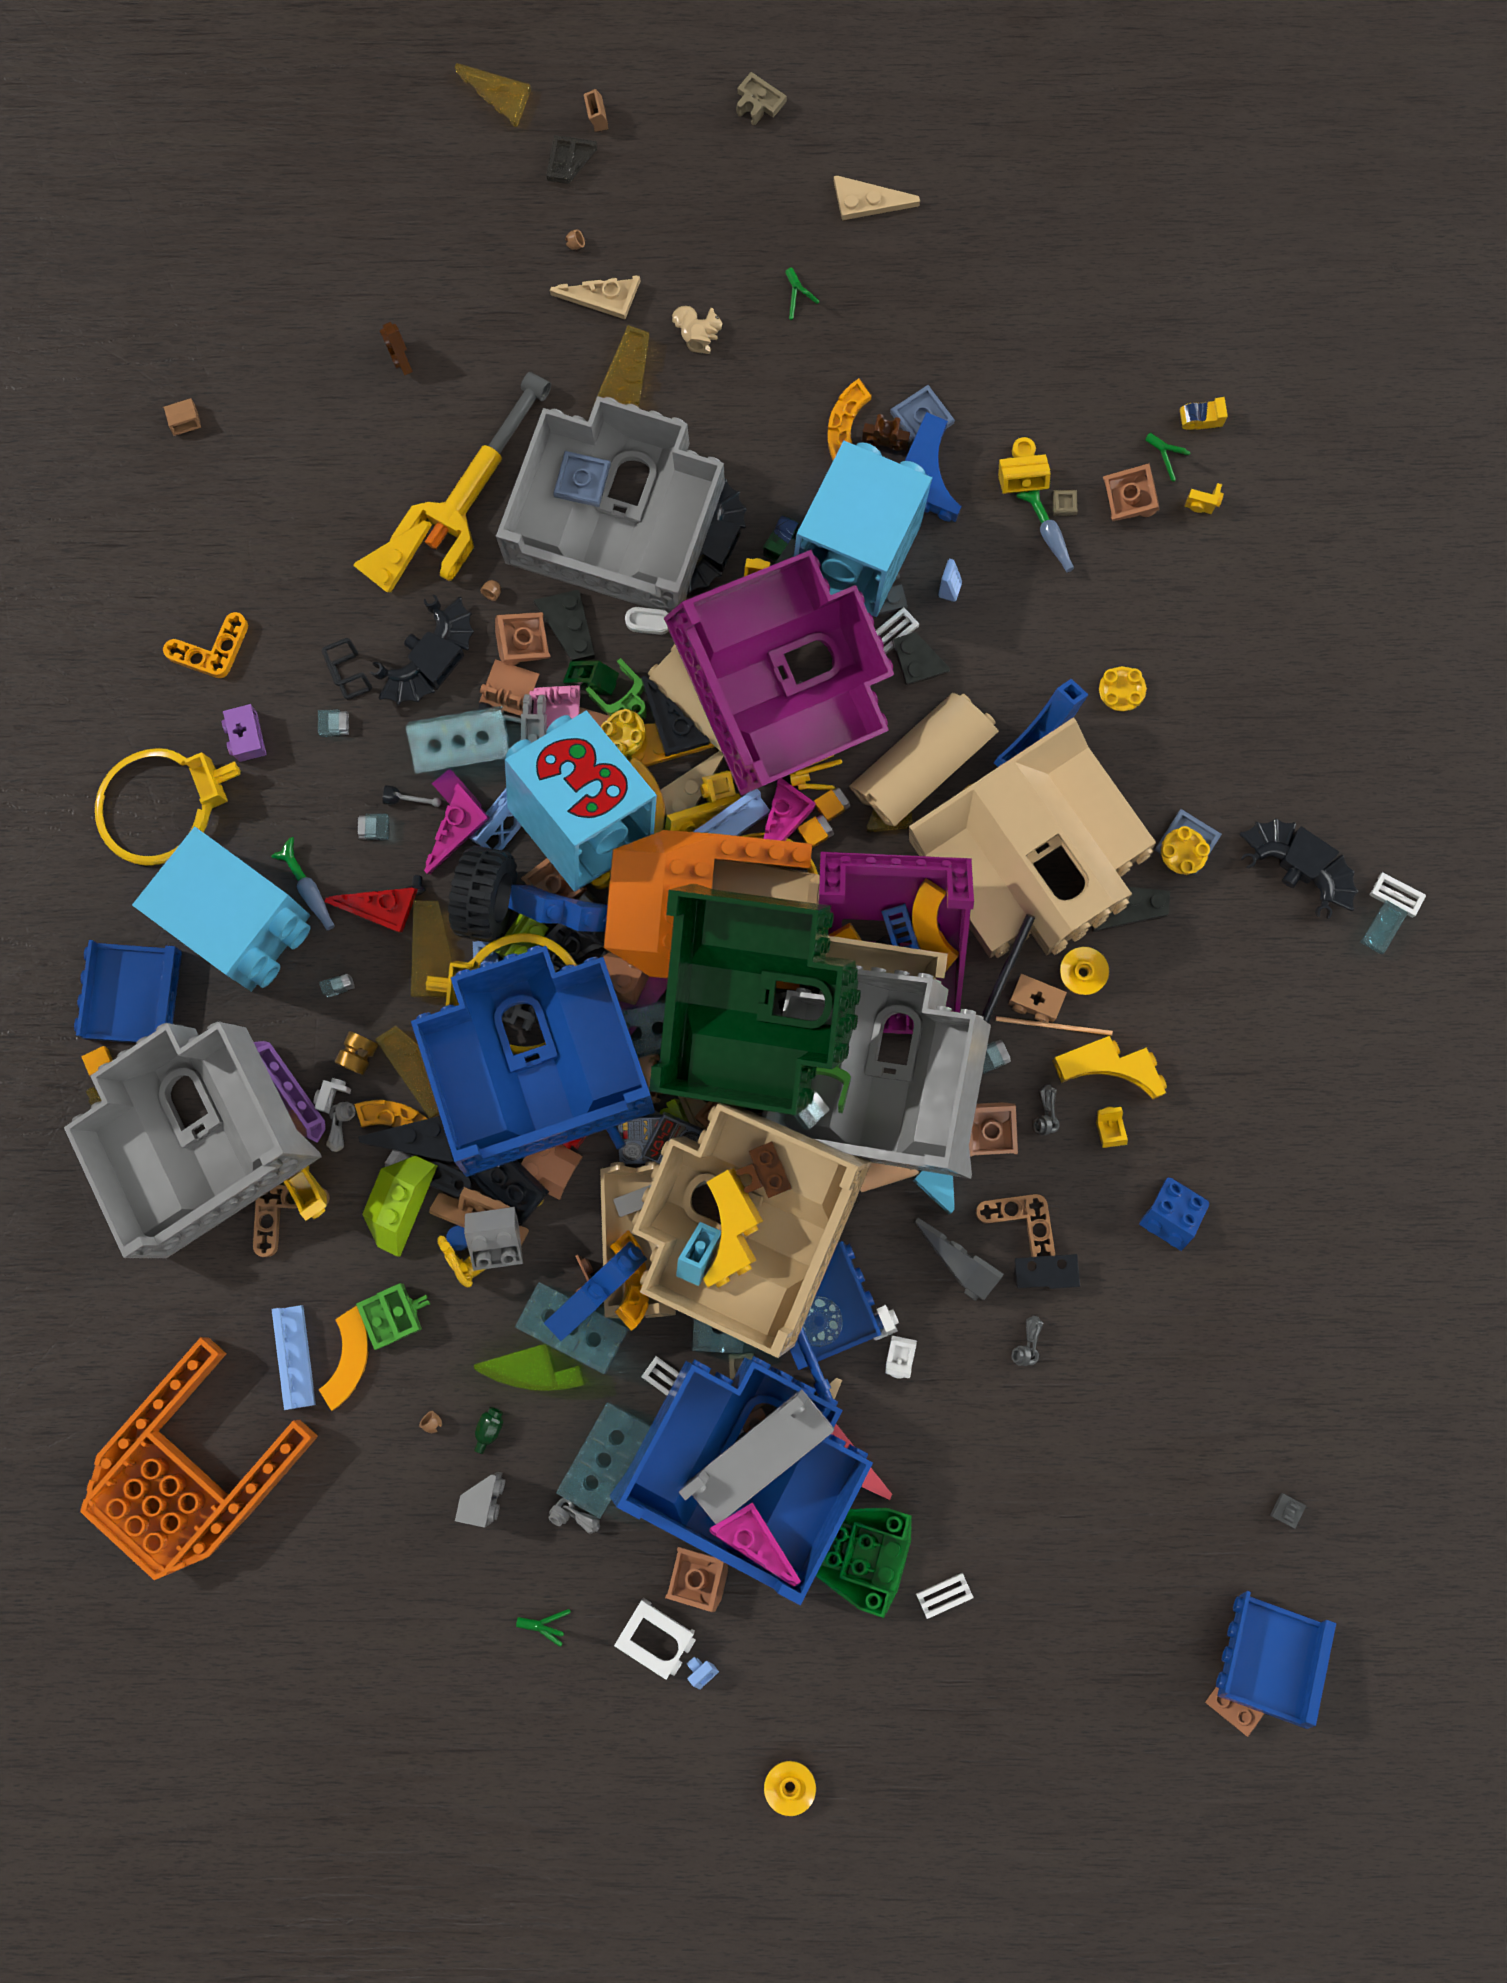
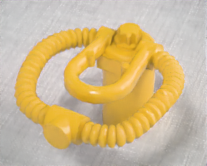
M439 1236L437 1239L439 1247L444 1253L446 1261L455 1272L458 1281L467 1288L471 1287L473 1278L486 1269L473 1271L470 1257L465 1260L460 1259L451 1244L447 1242V1239L444 1236Z

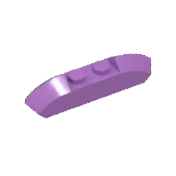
M266 1041L254 1042L296 1129L304 1137L318 1143L326 1130L325 1120L318 1110L315 1109V1106L273 1046Z

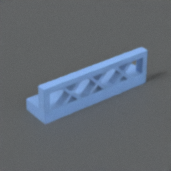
M506 789L487 810L486 814L490 819L469 837V839L481 847L490 848L486 844L487 840L492 835L498 834L499 843L494 849L503 850L522 827L514 817L513 826L510 829H503V821L506 817L513 816L507 807Z
M755 789L693 832L739 836L769 815L770 809L761 799V792Z
M300 1305L272 1309L284 1410L316 1405L304 1307Z

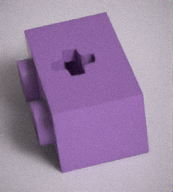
M249 704L223 711L224 720L221 722L225 734L229 736L230 741L227 742V749L230 756H234L239 762L267 755L257 711L253 706Z

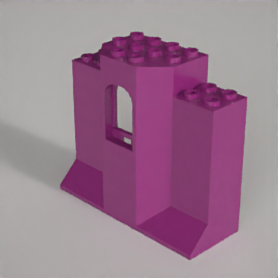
M812 550L685 600L664 617L741 796L889 731L887 718L881 713L878 706V697L870 687L893 676V664L884 652L883 641L875 631L872 615L866 610L862 592L854 585L831 595L829 583L823 578L820 571V562L813 555ZM814 641L822 642L831 653L832 669L805 682L796 684L784 654ZM781 665L787 677L785 680L782 679L778 669Z

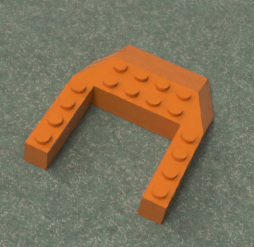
M662 830L612 850L604 948L650 977L668 978L674 916L666 915L669 889L688 884H698L712 889L714 860L809 869L811 865L812 844L724 834ZM777 981L776 988L796 990L800 986V984Z
M209 1337L199 1338L97 1454L93 1475L87 1486V1495L83 1500L80 1510L90 1522L153 1580L210 1557L251 1515L318 1437L301 1420L292 1421L231 1493L227 1494L159 1432L227 1354Z

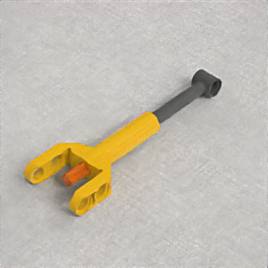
M528 372L521 383V390L524 393L490 444L481 447L447 500L442 503L425 502L411 506L390 541L427 518L430 523L435 525L425 540V543L432 549L437 550L447 533L457 537V540L443 559L440 576L448 581H451L456 576L474 548L466 513L501 462L502 457L500 453L535 400L544 401L551 390V383L533 372Z

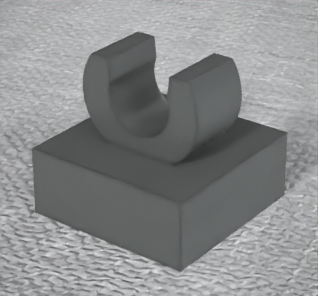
M1281 1493L1270 1516L1296 1529L1306 1505Z

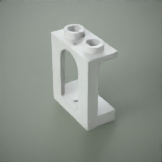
M642 1598L614 1646L667 1680L670 1674L675 1676L682 1662L679 1661V1658L683 1651L688 1653L696 1641V1639L692 1638L695 1631L682 1626L653 1607L650 1601ZM643 1618L677 1640L679 1650L673 1659L661 1660L630 1640Z

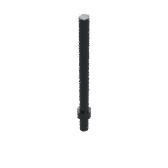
M1026 914L981 1015L987 1023H989L1035 920V917L1030 914Z

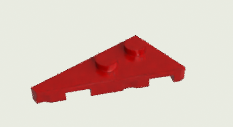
M411 887L329 896L324 902L395 931L403 932L418 889Z

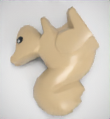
M691 306L678 307L673 312L672 321L677 328H681V335L687 342V347L691 352L709 354L711 349L708 344H710V340L718 339V336L715 334L722 329V321L714 313L713 308L709 310L705 320L697 319V313Z

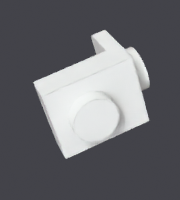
M332 1078L331 1082L323 1080L321 1089L317 1090L314 1096L315 1109L329 1113L336 1090L350 1094L351 1089L345 1086V1081Z
M886 1305L877 1308L875 1315L879 1314L884 1328L881 1329L883 1334L874 1338L876 1341L898 1332L895 1325L899 1323L894 1309L889 1311Z
M892 1336L886 1361V1374H890L894 1378H910L916 1340Z

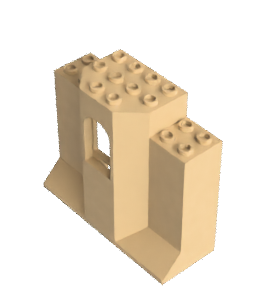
M1074 717L909 826V842L919 856L972 858L974 908L970 912L969 929L989 958L993 956L999 958L1009 951L1008 948L1014 943L1026 914L1035 917L1029 934L1033 935L1047 956L1051 952L1056 955L1064 950L1069 940L1073 939L1076 942L1085 936L1090 926L1097 928L1106 922L1110 913L1113 912L1114 915L1120 913L1127 907L1126 905L1129 904L1128 900L1132 895L1121 879V876L1130 871L1133 863L1137 862L1139 865L1147 860L1150 854L1153 853L1152 849L1156 844L1146 827L1089 749ZM1045 843H1048L1049 847L1039 854L1035 851ZM1059 846L1063 847L1085 880L1083 891L1077 897L1070 900L1058 899L1033 865Z
M720 1103L711 1109L708 1116L709 1126L707 1130L702 1131L698 1142L682 1136L666 1141L662 1148L661 1155H663L660 1165L657 1164L652 1172L651 1178L654 1180L651 1187H648L643 1194V1207L641 1211L635 1214L632 1225H634L633 1234L659 1245L651 1253L650 1261L652 1264L649 1271L646 1270L640 1280L642 1285L640 1293L779 1358L796 1344L872 1162L836 1150L740 1106ZM773 1141L792 1189L771 1198L767 1197L764 1187L748 1193L763 1220L762 1223L757 1225L759 1230L747 1237L742 1233L757 1260L750 1264L752 1269L738 1276L737 1272L728 1276L731 1281L719 1288L715 1284L707 1287L704 1280L697 1286L676 1277L678 1258L699 1222L721 1230L720 1223L698 1214L694 1210L692 1195L695 1188L701 1182L709 1181L728 1169L734 1168L737 1170L752 1164L753 1161L749 1151ZM738 1175L744 1187L752 1183L751 1175ZM719 1242V1245H718V1247H717V1250H716V1253H715L714 1258H713V1260H712V1263H711L710 1268L712 1267V1265H713V1263H714V1261H715V1259H716V1257H717L718 1250H719V1247H720V1242Z

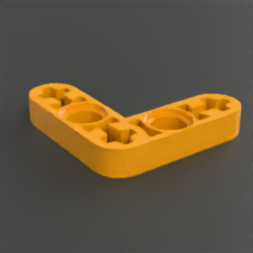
M237 612L230 613L225 618L211 651L177 639H171L164 644L163 653L173 663L215 678H223L230 672L248 630V622L242 614ZM239 620L241 626H236L234 629L231 625L232 622L236 623ZM225 640L233 641V647L228 651H224L221 648ZM178 648L182 653H185V657L179 653H174L173 655L170 651L171 649ZM194 654H202L203 658L199 664L191 663V657ZM219 663H221L223 665V668H218L216 671V669L213 667L214 664L218 665Z

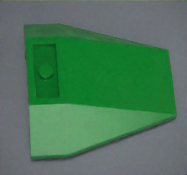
M890 1508L849 1509L816 1577L859 1610L884 1618L898 1591L911 1543L912 1515Z

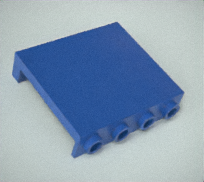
M89 940L88 947L84 950L85 970L81 973L82 994H79L77 1000L79 1016L75 1019L74 1023L76 1036L90 1040L136 1043L139 1039L154 1033L161 1024H173L182 951L175 946L156 948L103 944Z
M844 1241L839 1242L835 1248L811 1308L814 1311L810 1312L809 1310L803 1325L817 1361H821L883 1334L881 1329L884 1326L879 1314L875 1315L871 1307L875 1305L870 1291L865 1292L862 1286V1282L865 1281L860 1267L855 1269L851 1260L855 1258L851 1245H845ZM816 1299H822L826 1304L819 1307L815 1305ZM834 1304L836 1306V1310H830V1305ZM830 1321H836L838 1329H832ZM824 1331L825 1339L822 1341L818 1338V1334ZM830 1336L833 1337V1340H831V1341L828 1340V1338H829ZM797 1340L795 1346L790 1351L798 1370L807 1367L808 1364Z
M1246 1591L1237 1596L1234 1601L1233 1611L1236 1613L1234 1622L1231 1621L1228 1627L1227 1636L1230 1637L1228 1647H1225L1222 1654V1662L1225 1663L1223 1672L1219 1673L1216 1681V1687L1219 1688L1217 1696L1305 1729L1312 1728L1317 1723L1336 1623L1329 1620L1318 1622L1250 1597L1251 1592Z

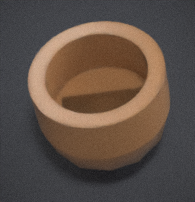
M575 229L566 235L567 247L572 250L584 247L585 240L580 230Z
M489 580L482 586L480 591L487 599L496 601L501 593V587L497 581Z
M434 1411L428 1412L420 1422V1428L427 1433H437V1426H442L441 1418Z

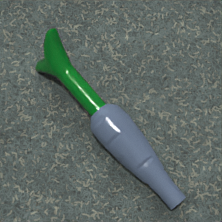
M1040 490L1018 493L1016 495L1017 498L1025 500L1033 506L1041 522L1040 533L1051 551L1061 562L1066 572L1072 571L1074 566L1069 558L1062 532L1058 524L1054 520L1049 519L1040 501Z
M290 837L282 850L274 853L271 857L287 862L298 881L297 889L299 894L313 913L320 919L326 930H331L335 925L329 916L325 902L316 883L311 878L305 876L295 859L294 837Z

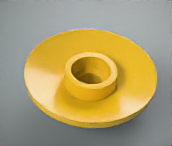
M1079 947L1068 952L1063 958L1060 965V976L1064 985L1070 991L1079 995H1090L1098 992L1106 984L1109 976V966L1105 957L1099 951L1090 947ZM1085 969L1087 976H1081L1079 970Z
M785 1761L777 1764L769 1771L765 1779L764 1793L768 1804L774 1811L785 1816H795L805 1812L813 1803L816 1794V1783L812 1773L806 1766L795 1761ZM786 1783H794L795 1788L792 1791H788L785 1788Z

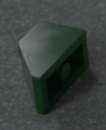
M599 660L570 661L563 683L568 686L580 685V690L583 691L590 687L597 695H612L617 685L616 681L619 673Z

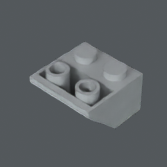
M515 1207L465 1214L464 1234L473 1271L523 1264L520 1230Z
M496 1472L460 1495L455 1518L456 1522L485 1528L494 1520H497L500 1505L496 1504L499 1494H503L505 1479H502L503 1472Z

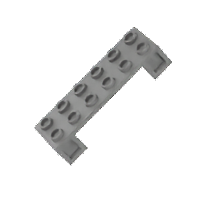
M801 1389L687 1481L679 1493L684 1500L692 1495L713 1522L718 1524L833 1433L834 1427Z

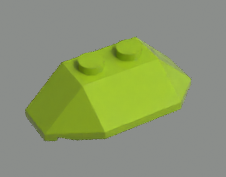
M413 1156L381 1168L362 1214L377 1247L397 1257L401 1256L438 1165L419 1156Z

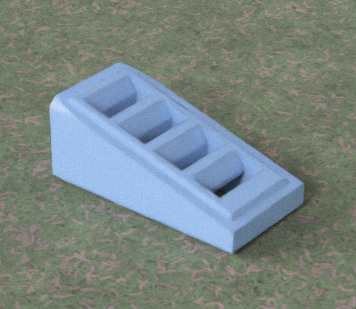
M949 558L942 576L938 596L939 598L955 602L962 585V579L955 561Z

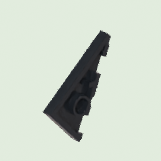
M646 676L641 677L665 757L709 745V738L706 735L704 736L694 726V723L683 715L682 710L670 698H667L652 680H649Z
M440 1116L358 1136L360 1143L369 1146L438 1159L448 1163L454 1162Z

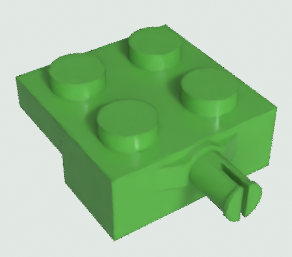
M400 1283L356 1304L374 1350H378L422 1330L417 1317V1310L430 1305L427 1295L412 1300L404 1284Z

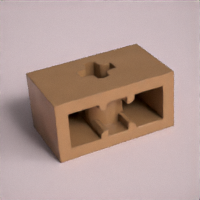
M1021 974L1008 1005L1013 1006L1012 1010L1020 1014L1028 1012L1035 1015V1019L1042 1023L1048 1024L1049 1021L1053 1023L1058 1016L1067 992ZM1035 996L1039 997L1038 1005L1033 1004Z

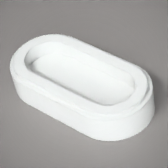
M633 607L625 615L626 626L633 632L663 635L669 631L664 617L669 613L665 610Z

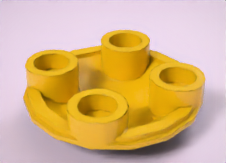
M1123 666L1108 669L1100 680L1099 685L1100 697L1106 706L1123 712L1133 710L1139 706L1145 698L1147 689L1140 670Z
M629 709L614 712L601 725L602 730L625 757L638 751L644 742L646 730L644 722L637 713Z
M1187 826L1174 829L1167 834L1161 846V855L1167 867L1178 874L1184 875L1196 873L1206 863L1210 853V846L1201 834Z

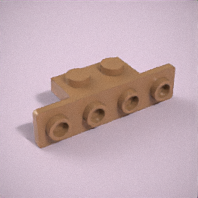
M464 1187L459 1200L439 1193L430 1207L429 1213L465 1228V1214L503 1209L510 1206L500 1200L491 1199L478 1191ZM519 1226L522 1246L529 1230Z

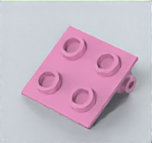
M580 685L540 687L530 691L531 698L534 700L533 714H537V699L539 695H545L546 697L545 714H547V729L553 721L561 716L569 715L573 719L579 715Z

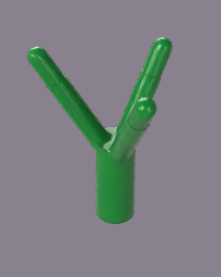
M788 268L785 274L792 286L789 319L793 320L797 291L800 290L816 304L819 303V300L801 285L794 269Z
M1149 433L1145 441L1161 451L1171 481L1174 482L1176 478L1166 450L1184 455H1190V451L1186 450V448L1169 445L1154 434Z
M567 1609L542 1620L518 1617L516 1627L538 1631L561 1647L562 1642L552 1634L562 1637L564 1633L544 1624L566 1616L571 1611Z

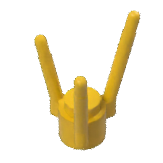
M842 760L830 761L798 770L790 774L792 786H798L799 790H834L835 786L807 784L806 781H810V772L842 764Z

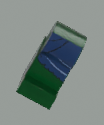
M782 515L763 546V556L777 561L790 540L795 538L800 523Z

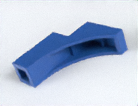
M926 412L905 461L918 464L923 468L926 475L932 477L924 512L931 511L938 514L937 516L944 521L949 522L952 520L956 522L961 506L946 489L938 463L939 445L948 421Z
M1072 679L1062 684L1055 690L1034 721L997 757L994 764L997 767L1001 766L1072 719L1086 700L1088 694Z
M512 885L509 909L539 923L563 924L576 931L605 932L607 905L560 896L533 885Z
M629 1241L555 1311L544 1324L560 1341L566 1338L647 1260L641 1249Z

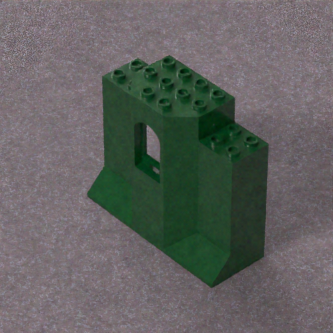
M688 884L669 889L666 915L674 916L662 1044L660 1062L651 1066L649 1091L790 1115H797L807 1108L809 1104H812L814 1089H811L812 1079H815L817 1067L832 1070L848 1057L850 1039L853 1030H856L858 1024V1015H855V1007L859 1005L861 990H858V968H856L855 960L826 956L831 946V939L828 938V929L832 927L834 918L833 912H830L831 905L714 890L698 884ZM777 981L819 988L825 998V1007L821 1017L817 1020H806L773 1015Z

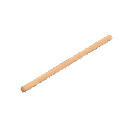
M996 1016V1021L1110 1036L1113 1031L1054 1023L1046 1024L1039 1021Z

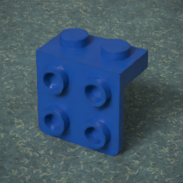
M1167 1178L1153 1205L1142 1217L1139 1225L1182 1251L1195 1237L1209 1207V1202L1174 1179Z

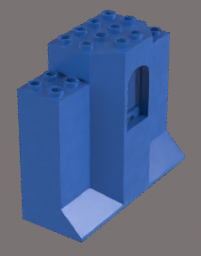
M534 946L529 948L526 953L520 955L510 954L505 956L502 961L496 963L490 961L481 964L478 969L472 971L466 969L457 972L456 976L451 977V981L459 1005H447L441 1008L440 1012L434 1014L423 1013L417 1016L416 1020L411 1021L454 1162L466 1177L655 1113L651 1095L603 957H591L586 959L583 964L577 966L567 965L562 967L559 972H556L547 946ZM518 1004H529L536 1012L546 1045L513 1056L502 1022V1016L510 1007ZM539 1054V1059L526 1063L525 1058Z
M753 1356L752 1360L744 1358L733 1380L719 1372H716L713 1376L709 1373L711 1368L695 1359L692 1364L685 1361L631 1465L611 1492L610 1498L615 1506L639 1520L642 1518L773 1588L781 1596L801 1606L873 1462L866 1459L869 1455L851 1444L846 1448L844 1447L846 1444L844 1440L830 1434L732 1513H736L753 1502L801 1580L800 1584L793 1587L711 1534L709 1530L716 1524L692 1495L684 1500L679 1491L687 1481L735 1443L748 1416L757 1404L769 1403L779 1408L802 1389L833 1427L843 1410L836 1407L838 1401L822 1393H819L818 1396L814 1395L816 1389L794 1379V1377L772 1367Z

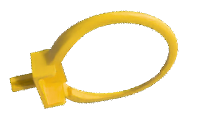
M162 748L139 751L124 758L108 772L97 793L95 820L101 838L111 851L128 862L150 866L165 864L178 846L161 855L140 856L122 849L109 835L104 823L103 803L105 798L104 792L110 780L125 765L145 757L168 758L182 766H189L201 798L200 803L202 804V810L197 809L191 830L195 826L204 833L212 808L228 802L221 783L241 775L236 762L215 769L212 759L202 752L185 758L175 751Z
M531 933L511 934L486 945L470 962H451L448 978L427 976L426 990L446 992V1006L459 1005L451 977L456 976V973L462 970L469 969L472 971L480 968V964L493 951L511 943L529 942L547 946L549 950L562 959L566 966H577L572 956L553 940ZM546 1043L526 1047L510 1045L513 1054H520L544 1046Z

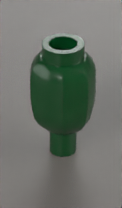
M489 1407V1410L481 1415L475 1431V1437L478 1441L474 1449L475 1452L483 1454L486 1446L493 1443L498 1437L503 1426V1412L501 1410Z

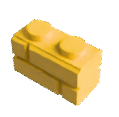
M1046 454L999 459L998 475L1003 494L1049 489L1050 468Z

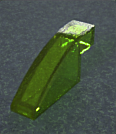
M549 1343L474 1364V1369L495 1381L523 1389L552 1391L586 1385L581 1365L556 1372Z

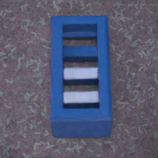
M906 904L881 911L893 946H900L899 943L911 940L912 944L904 947L921 950ZM903 913L904 917L891 920L889 917L894 914ZM902 922L906 923V926L898 929L893 928V925L899 924ZM905 931L909 932V935L901 938H897L896 934Z

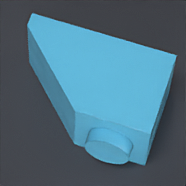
M921 1171L913 1181L942 1209L951 1214L955 1210L953 1176Z
M699 1222L678 1258L676 1277L697 1286L701 1284L711 1266L719 1245L721 1230Z

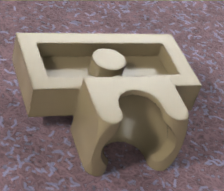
M752 72L749 73L737 88L738 94L742 96L737 103L738 116H743L746 112H751L752 125H756L764 112L774 118L787 102L785 94Z

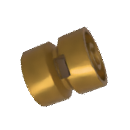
M349 1031L344 1041L346 1048L339 1051L335 1063L364 1075L369 1065L367 1059L368 1057H373L378 1044Z

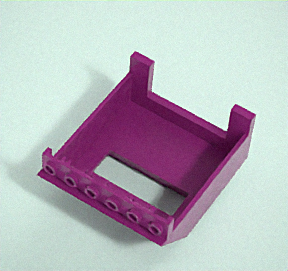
M821 852L818 904L831 905L830 912H833L834 915L832 927L828 929V936L842 927L843 919L884 921L881 911L902 904H906L912 920L913 904L925 878L946 891L939 905L937 920L940 924L939 930L948 943L959 952V956L945 972V978H936V980L941 981V984L949 989L946 1007L951 1008V1012L960 1013L970 912L974 908L972 858ZM901 912L898 914L891 915L889 917L891 920H894L904 916ZM899 943V944H900L901 947H904V946L910 945V944H912V943ZM894 1014L886 1020L883 1033L913 1034L914 1021L906 1014Z

